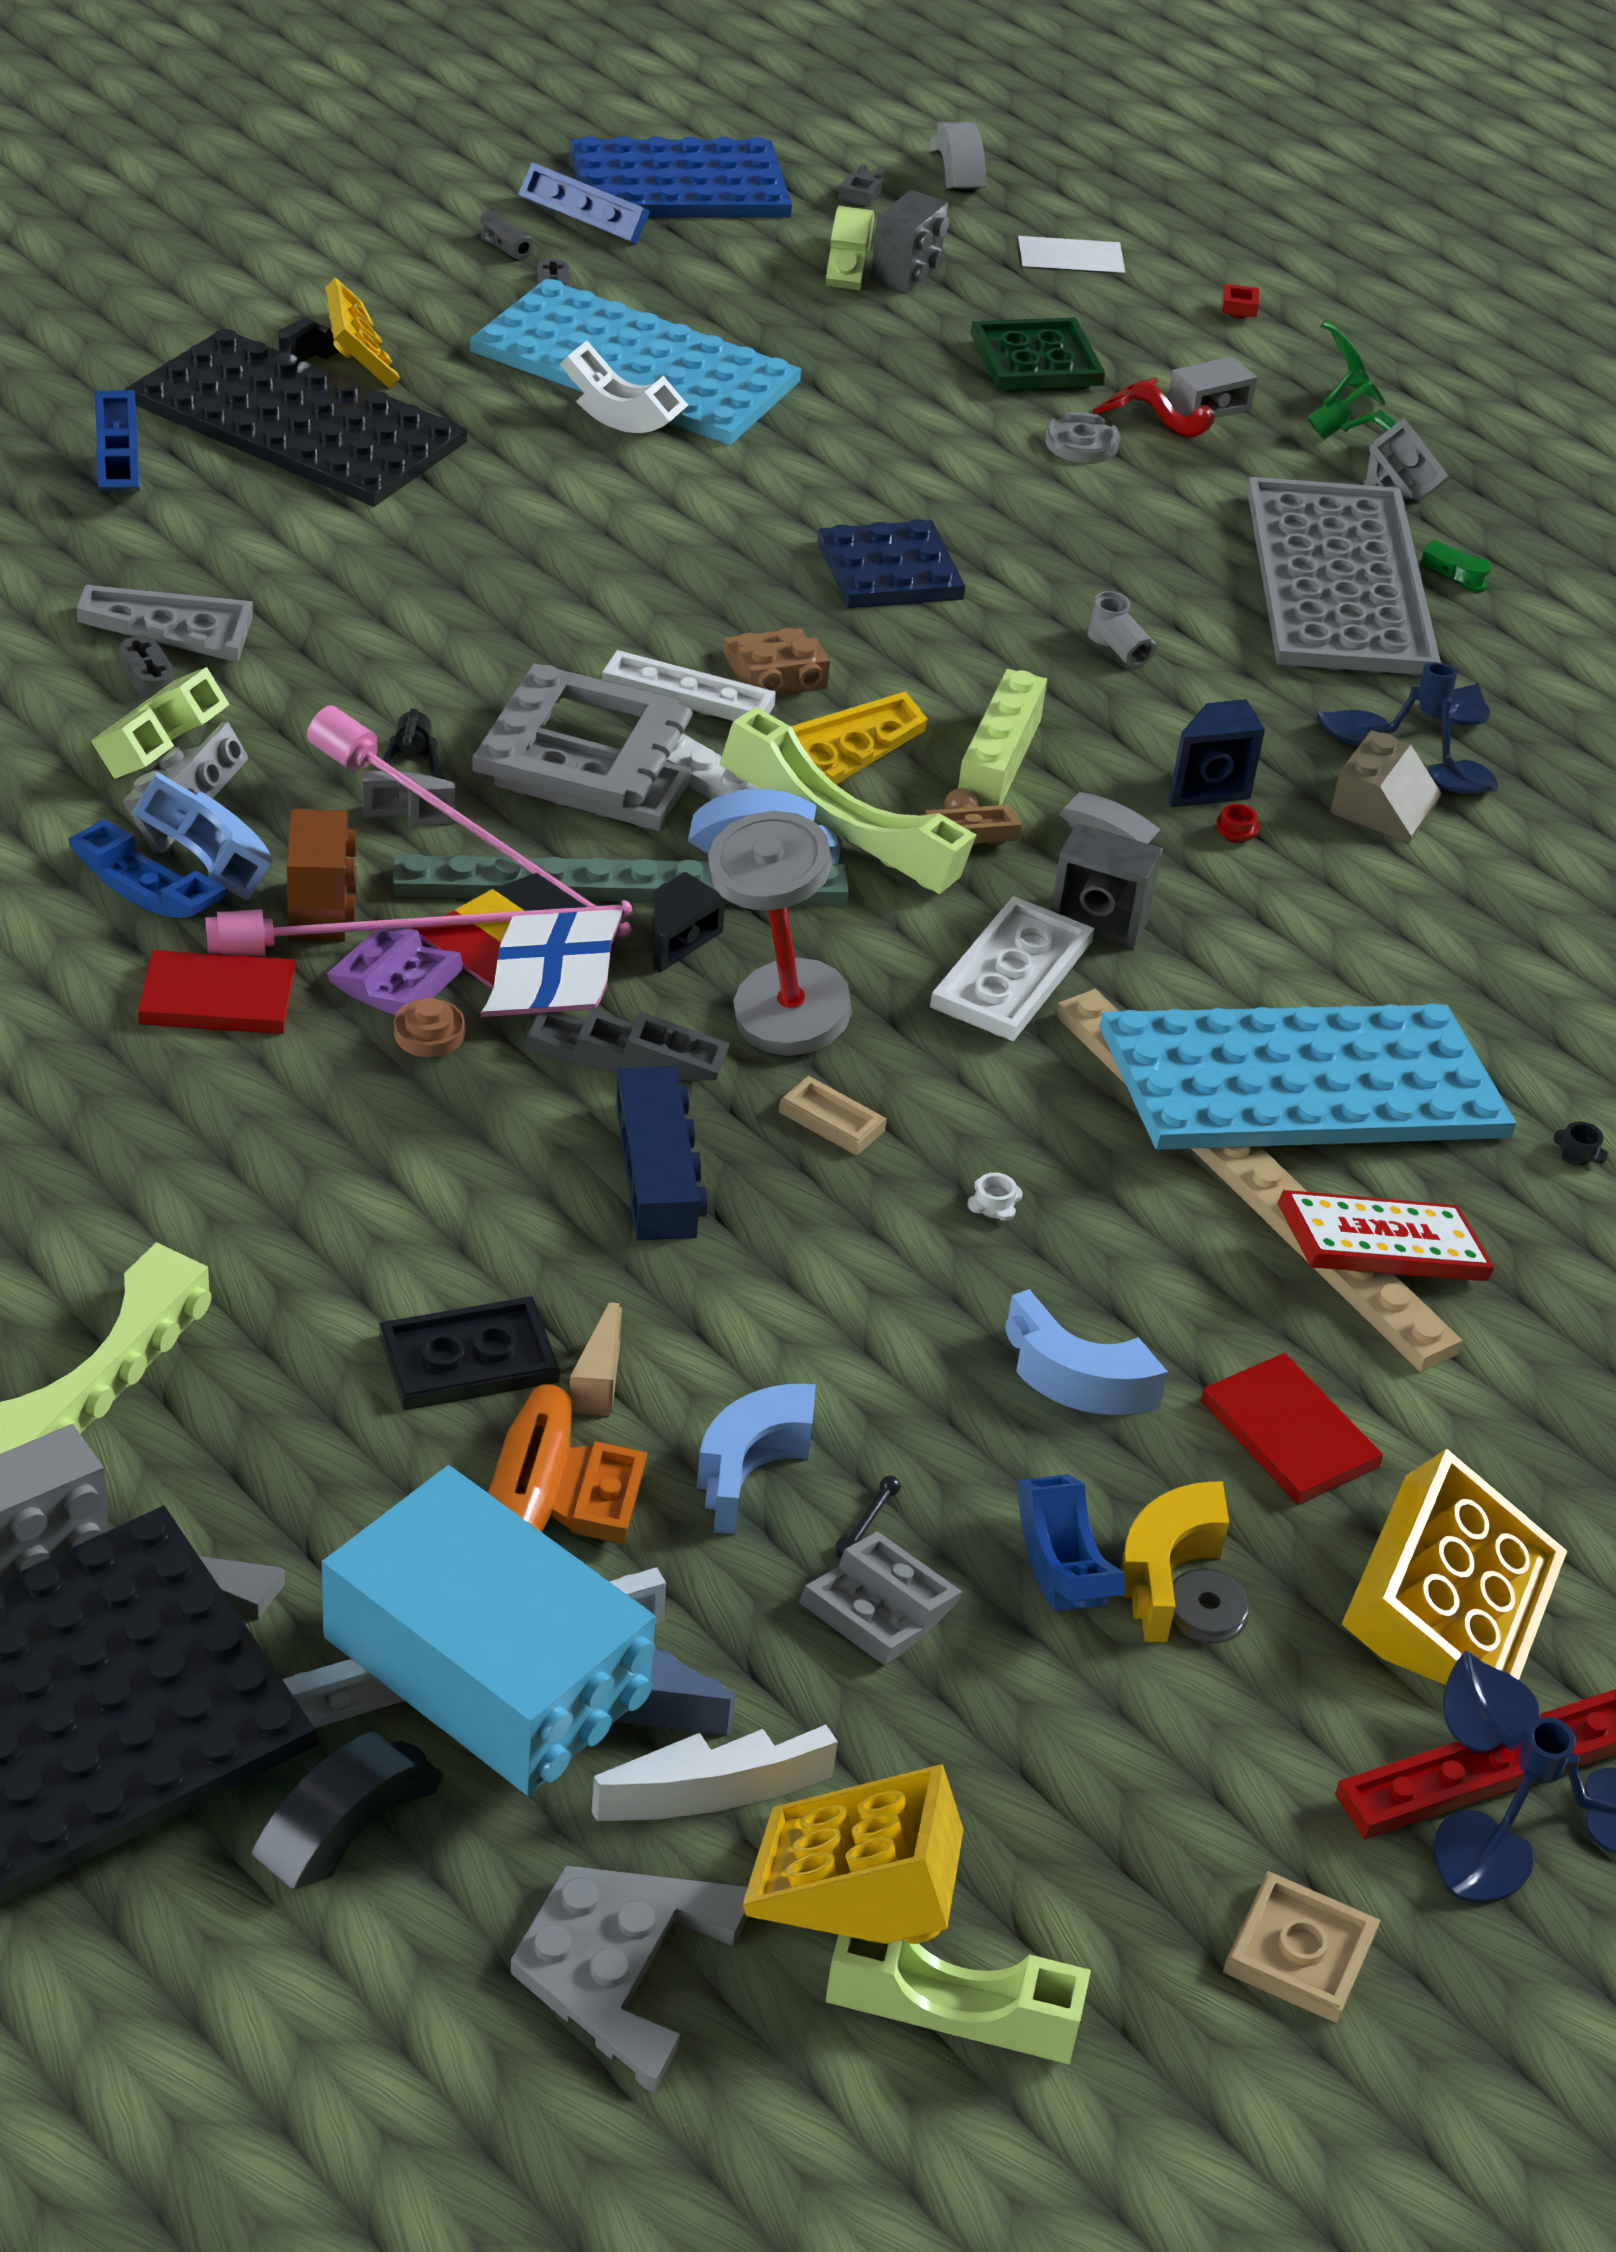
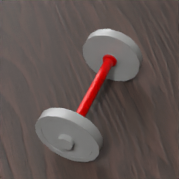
M769 811L750 814L730 823L715 837L708 852L712 885L723 899L741 908L768 911L776 961L754 970L739 985L733 1000L737 1028L748 1044L765 1053L784 1056L812 1053L831 1044L846 1029L852 1014L848 983L837 969L819 960L794 957L787 911L788 907L810 898L826 883L832 868L828 837L816 822L797 813Z

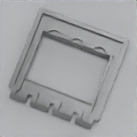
M534 663L473 755L472 771L623 809L625 804L640 806L692 718L693 713L689 707L679 704L678 698L559 670L551 665ZM562 698L640 717L606 776L522 755L525 750L531 748L536 740V732L539 727L546 724L551 716L553 705L559 703Z

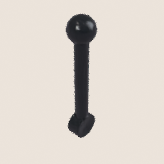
M889 1475L881 1480V1491L850 1536L840 1538L837 1541L836 1555L839 1559L842 1558L844 1549L857 1543L862 1538L888 1498L899 1493L901 1484L898 1478Z

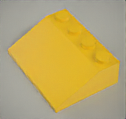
M1445 1449L1405 1476L1341 1625L1383 1660L1446 1685L1455 1663L1465 1651L1471 1652L1484 1663L1502 1670L1519 1680L1567 1550L1448 1449Z
M943 1764L772 1807L742 1904L746 1916L883 1944L905 1940L908 1944L923 1943L936 1937L942 1930H946L948 1928L964 1829Z

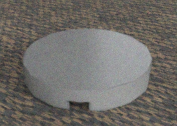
M1069 412L1062 414L1061 420L1055 421L1053 418L1049 421L1044 440L1047 448L1063 459L1078 463H1099L1107 461L1117 454L1121 436L1118 428L1114 424H1112L1111 428L1105 425L1106 419L1101 416L1085 412Z

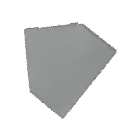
M1405 418L1401 419L1377 438L1373 444H1370L1369 465L1364 485L1400 488L1403 500L1420 502L1451 479Z

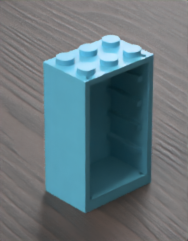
M447 1465L322 1561L324 1638L527 1796L545 1781L552 1782L565 1771L570 1760L587 1745L594 1746L605 1737L612 1723L626 1711L637 1710L651 1693L656 1615L450 1465Z

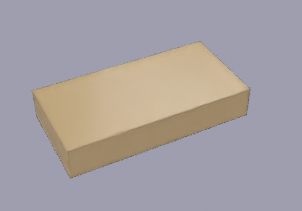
M807 1076L781 1098L779 1103V1113L856 1156L885 1131L887 1118L810 1076Z

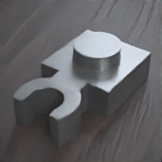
M861 164L858 168V174L850 172L839 186L838 199L849 201L851 205L857 207H871L881 193L884 168H879L876 172L867 171V164Z

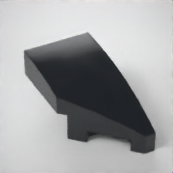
M305 318L278 330L279 351L294 355L297 359L304 362L314 355L329 359L339 352L333 344L335 340L331 329L311 319Z

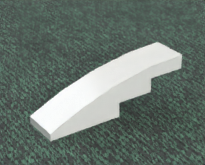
M823 1725L774 1746L764 1729H761L711 1750L701 1734L698 1733L594 1776L592 1814L597 1821L659 1820L719 1812L777 1798L833 1778L838 1741L827 1725Z

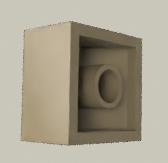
M1371 730L1339 772L1330 813L1410 843L1440 801L1442 793L1411 744L1400 741L1390 734Z

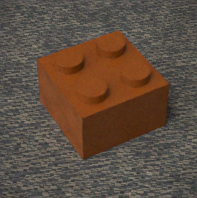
M291 809L287 856L288 926L355 922V895H348V893H357V866H355V858L348 857H356L357 830L348 829V810ZM345 932L291 935L288 937L289 940L345 941Z

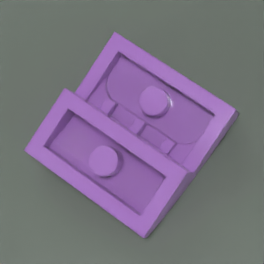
M404 928L373 931L327 973V977L330 983L351 997L381 1011L396 1015V1012L405 1004L423 998H433L464 969L459 952L422 947L417 930Z

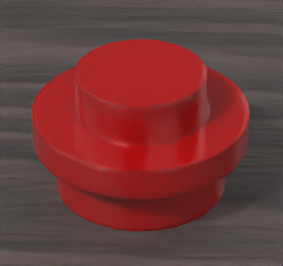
M1243 804L1226 806L1223 812L1218 815L1216 821L1217 831L1225 839L1234 843H1242L1254 839L1258 835L1260 828L1255 810Z

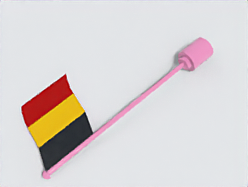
M330 705L323 708L311 721L307 732V739L309 743L350 771L373 764L532 873V875L493 888L445 916L595 906L376 756L378 750L376 734L337 707ZM510 921L409 928L417 930L420 939L434 949L459 952L464 970L493 990L499 947ZM628 922L620 923L615 936L620 939L628 938L632 932L631 925Z

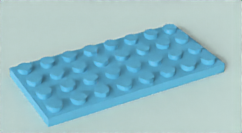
M554 279L543 280L470 338L469 352L580 392L583 391L571 380L566 371L560 366V363L587 340L608 366L620 378L629 383L649 385L659 380L662 376L666 378L688 404L685 409L668 422L669 424L727 445L734 443L796 386L801 378V368L788 364L783 359L759 354L752 348L739 347L723 341L718 336L702 334L691 330L684 324H674L658 318L655 314L643 313L628 308L621 302L608 301L595 296L590 291L577 290L563 285L561 281Z
M1388 1004L1385 1006L1345 1005L1342 1007L1302 1006L1299 1008H1214L1212 1010H1125L1103 1012L1099 1028L1156 1150L1512 1138L1517 1124L1448 1005L1397 1006Z

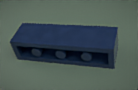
M676 1066L618 1068L615 1105L636 1240L697 1238L698 1218L707 1216V1192L705 1187H697V1182L701 1181V1159L699 1152H691V1148L695 1146L694 1120L685 1119V1115L689 1113L688 1087L679 1086Z

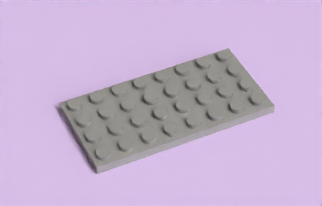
M1249 477L1247 493L1277 665H1286L1291 668L1303 666L1319 667L1332 671L1343 669L1361 670L1373 674L1382 672L1403 673L1418 677L1422 676L1424 666L1427 663H1441L1400 488Z

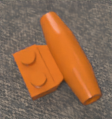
M545 1384L534 1388L506 1434L488 1494L540 1532L543 1531L550 1517H553L570 1528V1533L625 1545L645 1469L647 1452L594 1441L593 1445L570 1448L572 1399L564 1389L555 1385Z

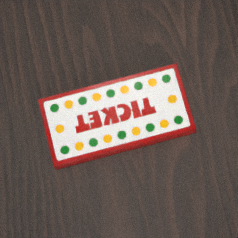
M1283 1190L1277 1203L1311 1268L1488 1281L1494 1270L1493 1264L1458 1205Z

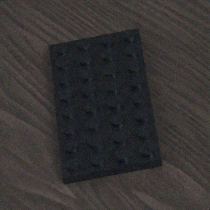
M224 328L216 331L210 337L192 346L187 351L125 388V390H135V403L137 407L373 507L467 442V428L455 424L447 418L438 417L423 411L416 405L406 404L389 397L384 392L372 390L358 384L355 380L343 378L327 371L323 367L311 365L297 359L294 355L282 353L262 342L253 341L238 335L233 330Z

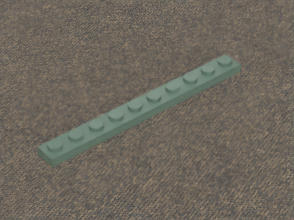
M394 855L393 898L475 899L493 888L532 875V873L507 856ZM559 857L526 858L589 902H622V900L636 903H652L654 891L663 883L669 882L683 872L689 873L715 889L712 885L709 862L608 860L604 858L561 859ZM832 864L826 883L810 898L793 906L847 907L849 892L845 864ZM725 900V904H733Z

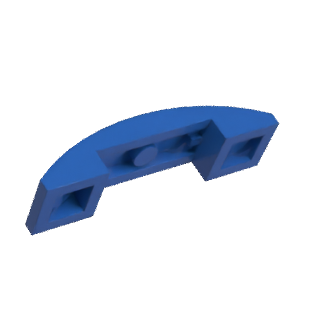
M105 819L69 838V845L73 851L103 882L132 903L153 913L166 917L186 918L194 916L228 896L227 887L196 870L182 877L137 852L134 835Z

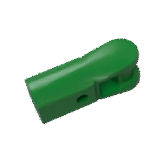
M1435 539L1427 544L1421 559V565L1455 580L1469 591L1479 593L1486 591L1488 588L1486 576L1490 574L1492 565L1485 559L1465 554Z

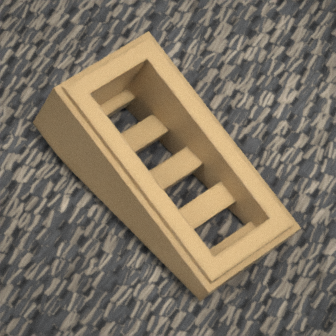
M609 1302L570 1376L569 1395L572 1399L573 1414L609 1417V1413H612L621 1341L622 1307H620V1303Z

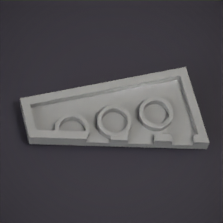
M85 585L77 606V621L79 623L130 636L149 637L158 643L237 663L239 662L253 617V601Z

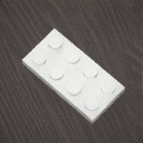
M1012 896L932 992L930 1008L1014 1042L1092 943L1094 928Z

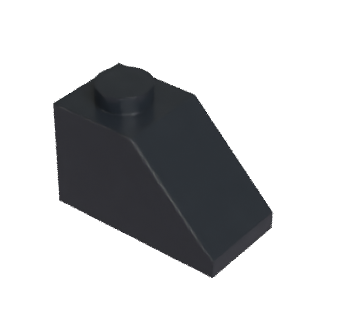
M683 872L669 882L663 883L654 891L652 899L654 969L662 972L723 932L725 899H723L718 891L687 872Z

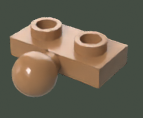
M965 788L952 790L945 798L944 809L925 811V815L940 813L976 834L973 844L984 843L997 846L1004 844L1006 841L1021 840L1022 824L1010 805L979 807L975 794Z

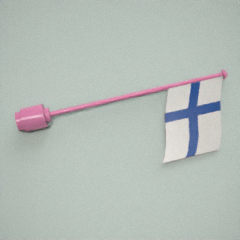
M622 900V905L285 927H273V919L263 918L262 909L217 912V917H205L208 954L249 957L266 956L265 947L274 946V937L510 921L499 947L494 988L487 1004L481 1011V1017L596 1009L607 986L611 944L622 916L623 918L629 917L632 913V906L628 901Z

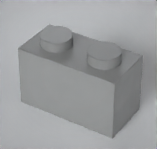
M1233 356L1173 369L1167 399L1182 416H1190L1194 410L1203 405L1209 406L1213 410L1214 418L1244 412L1252 409L1258 377Z

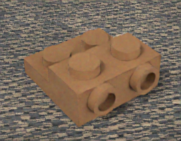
M784 628L779 631L757 634L744 633L740 636L725 637L723 640V653L738 681L741 683L775 691V695L826 689L828 687L830 660L817 637L807 638L802 628Z

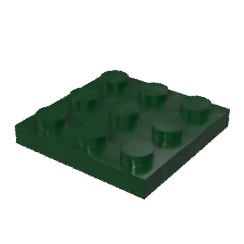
M1076 317L972 321L970 334L998 390L1016 392L1020 389L1038 388L1049 391L1061 387L1087 389L1090 386H1104L1105 371Z

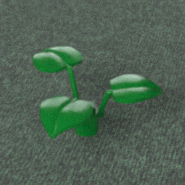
M1325 320L1320 328L1331 332L1337 347L1346 358L1348 372L1330 396L1323 400L1324 405L1307 417L1308 421L1323 441L1341 428L1344 432H1347L1352 427L1370 421L1381 426L1384 432L1388 431L1396 422L1381 409L1348 421V418L1353 415L1348 405L1363 393L1377 401L1381 406L1386 403L1377 386L1370 381L1362 359L1353 343L1331 321ZM1346 385L1357 389L1344 400L1341 397L1336 399Z

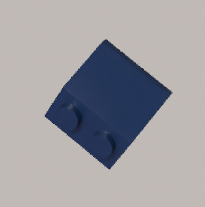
M1247 699L1206 703L1181 732L1168 799L1170 807L1251 799L1265 728Z

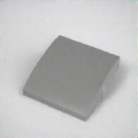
M876 1531L844 1549L837 1568L805 1585L799 1604L885 1666L929 1632L959 1601L962 1591Z

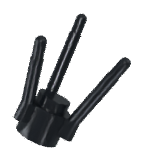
M410 709L409 712H406L398 719L396 735L390 737L389 747L382 760L391 765L399 750L411 756L425 751L428 753L433 777L444 779L437 752L438 741L431 736V721L425 714L418 712L417 709Z

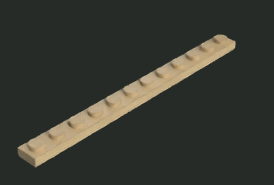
M1096 988L1059 1002L1056 1017L1125 1084L1099 1028L1103 1012H1116L1118 1010ZM1261 1146L1191 1148L1307 1261L1277 1203L1283 1190L1308 1191ZM1314 1268L1419 1372L1459 1355L1463 1340L1394 1274Z

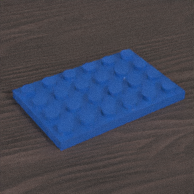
M592 136L571 139V155L577 181L644 207L650 211L648 217H791L792 203L772 140H766L761 137H752L748 140H733L728 137H718L715 140H700L696 137H684L681 140H666L663 137L633 140L624 136L617 137L614 140L598 139Z

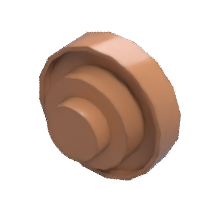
M423 998L405 1004L396 1012L394 1018V1037L396 1043L404 1051L415 1056L428 1058L444 1056L455 1051L462 1044L465 1036V1020L462 1012L455 1005L436 998Z

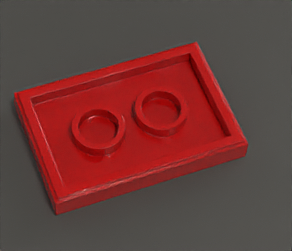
M152 950L138 1009L139 1024L284 1034L295 977V960Z
M1282 1353L1203 1388L1200 1401L1297 1505L1379 1468L1383 1458L1381 1451L1286 1353Z

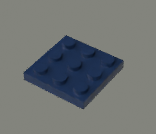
M914 519L901 523L875 522L871 525L859 526L836 525L831 528H819L817 542L848 608L964 599L965 584L932 520Z

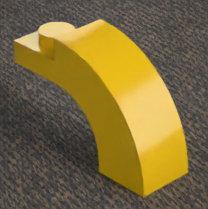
M1223 1481L1194 1483L1173 1489L1159 1496L1140 1512L1129 1530L1120 1570L1124 1572L1125 1595L1117 1596V1598H1132L1134 1619H1142L1145 1642L1167 1643L1176 1608L1171 1571L1191 1560L1221 1558L1229 1526Z

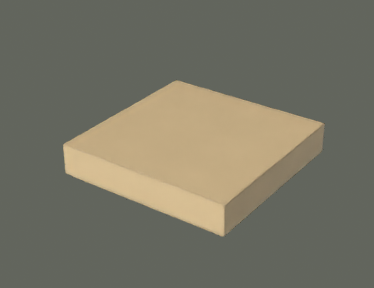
M1267 1871L1226 1959L1223 1973L1334 2023H1338L1375 1937L1380 1919Z

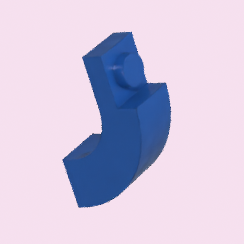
M135 390L94 391L99 492H140Z
M1069 1474L1016 1480L1022 1529L1030 1563L1040 1590L1051 1608L1055 1611L1098 1607L1109 1605L1108 1597L1125 1595L1124 1572L1107 1562L1101 1556L1095 1544L1089 1523L1085 1484Z

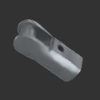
M487 211L480 215V222L484 225V229L481 231L482 240L494 244L517 260H523L533 252L532 238L510 224L499 213Z

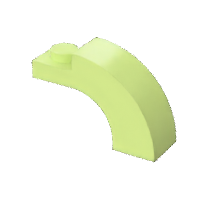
M838 206L831 236V249L825 286L861 290L866 253L870 249L874 210Z

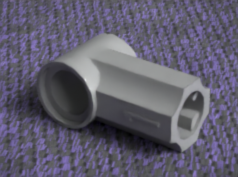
M1113 591L1101 592L1096 595L1088 627L1089 638L1100 645L1110 646L1132 669L1143 667L1150 658L1155 656L1157 644L1129 615L1130 601L1127 597Z

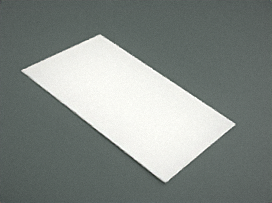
M1018 236L1022 266L1126 273L1120 242Z

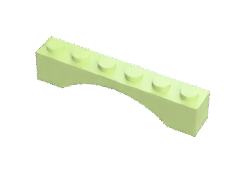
M756 706L732 723L719 765L733 772L737 778L750 782L760 789H772L797 795L817 805L814 822L828 827L834 833L843 837L847 843L862 848L879 858L886 866L896 868L916 880L920 886L941 894L961 877L976 834L940 813L921 816L896 814L877 809L854 798L834 784L816 766L802 747L792 727Z
M156 1242L124 1273L125 1294L120 1315L110 1335L96 1352L74 1371L52 1384L21 1397L0 1402V1454L71 1424L81 1434L96 1418L103 1417L110 1409L112 1402L129 1385H133L140 1380L145 1369L159 1354L171 1349L178 1335L194 1319L198 1320L206 1313L211 1302L208 1266Z

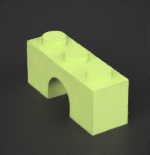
M205 667L174 680L96 736L91 742L115 779L148 766L174 746L171 742L173 739L193 728L203 725L230 704L208 668Z

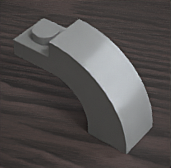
M937 122V136L930 138V152L942 153L945 166L946 189H980L986 187L984 149L976 124L973 122Z

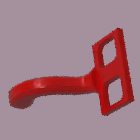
M1157 377L1128 385L1092 409L1094 414L1121 407L1132 399L1145 401L1153 407L1159 418L1168 428L1183 437L1199 436L1208 431L1214 423L1213 410L1206 405L1194 410L1190 416L1180 415L1163 392L1154 385L1158 382Z

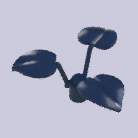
M1437 662L1427 663L1423 669L1420 687H1411L1410 696L1391 723H1388L1383 717L1368 711L1343 710L1327 713L1318 709L1317 717L1322 726L1331 735L1345 743L1360 746L1371 730L1387 734L1396 732L1415 701L1419 700L1422 711L1442 718V758L1444 763L1433 764L1428 770L1437 787L1463 794L1497 791L1498 782L1492 772L1486 767L1471 760L1455 762L1451 757L1450 722L1459 725L1483 724L1488 721L1490 710L1482 696L1479 683L1454 689L1457 670L1450 665Z
M1465 1651L1455 1663L1446 1683L1443 1699V1713L1446 1725L1450 1733L1461 1745L1476 1753H1490L1496 1750L1502 1743L1510 1751L1521 1748L1518 1761L1525 1775L1499 1825L1488 1814L1477 1810L1455 1812L1445 1818L1440 1824L1433 1842V1854L1446 1890L1450 1891L1457 1898L1470 1902L1485 1903L1509 1897L1526 1883L1534 1865L1533 1847L1523 1837L1508 1831L1512 1827L1532 1785L1535 1782L1542 1784L1554 1782L1563 1775L1565 1770H1567L1577 1805L1581 1808L1589 1809L1585 1818V1827L1588 1834L1598 1845L1616 1855V1768H1602L1591 1772L1583 1788L1577 1767L1580 1757L1572 1753L1575 1747V1736L1571 1728L1556 1718L1544 1717L1539 1719L1540 1708L1538 1701L1526 1685L1512 1675L1484 1663L1471 1652Z

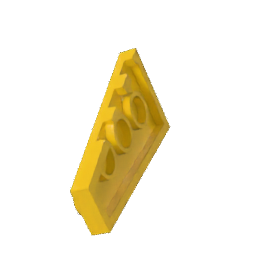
M335 277L325 287L328 301L327 306L330 313L329 318L332 325L331 331L335 340L333 344L342 355L348 359L352 356L356 358L383 384L391 389L400 377L397 371L389 367L392 363L389 355L385 351L381 352L382 340L372 328L374 324L363 302Z
M905 691L790 727H792L802 747L816 766L837 785L924 732L928 718Z

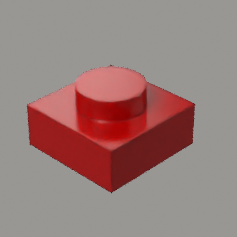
M1224 284L1222 313L1240 319L1246 317L1257 318L1259 288Z

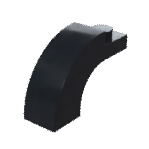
M375 1731L364 1734L330 1754L301 1780L273 1814L258 1838L251 1854L292 1890L331 1878L350 1844L370 1822L394 1806L435 1794L444 1773L426 1760V1756L421 1749L410 1743H406L403 1740L388 1743Z

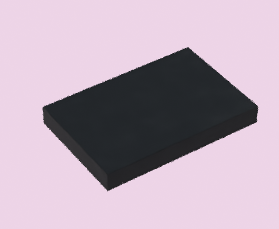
M533 1296L379 1322V1336L403 1411L559 1383L560 1369Z

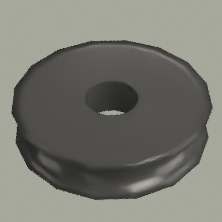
M1202 1568L1188 1570L1177 1576L1173 1581L1176 1608L1172 1625L1181 1634L1195 1641L1210 1644L1228 1642L1240 1635L1247 1624V1617L1250 1612V1599L1245 1588L1235 1578L1221 1571ZM1200 1603H1210L1214 1605L1216 1608L1207 1609L1203 1607Z

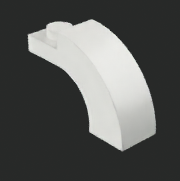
M587 340L560 363V366L566 371L571 380L584 392V395L576 402L588 414L609 427L630 433L651 432L666 425L688 406L664 376L649 385H635L623 380L608 366Z

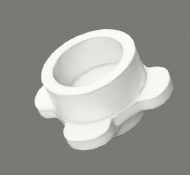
M988 1173L975 1181L974 1188L976 1193L968 1199L967 1203L968 1208L972 1212L982 1213L987 1217L1000 1220H1010L1015 1217L1016 1209L1014 1205L1015 1202L1022 1199L1023 1193L1011 1177L1002 1173Z

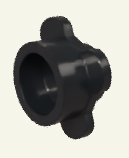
M1578 1121L1570 1123L1566 1130L1561 1129L1555 1132L1553 1140L1556 1144L1560 1145L1563 1151L1561 1158L1566 1163L1586 1165L1592 1161L1596 1164H1602L1607 1160L1608 1152L1601 1148L1604 1139L1603 1133L1595 1125Z

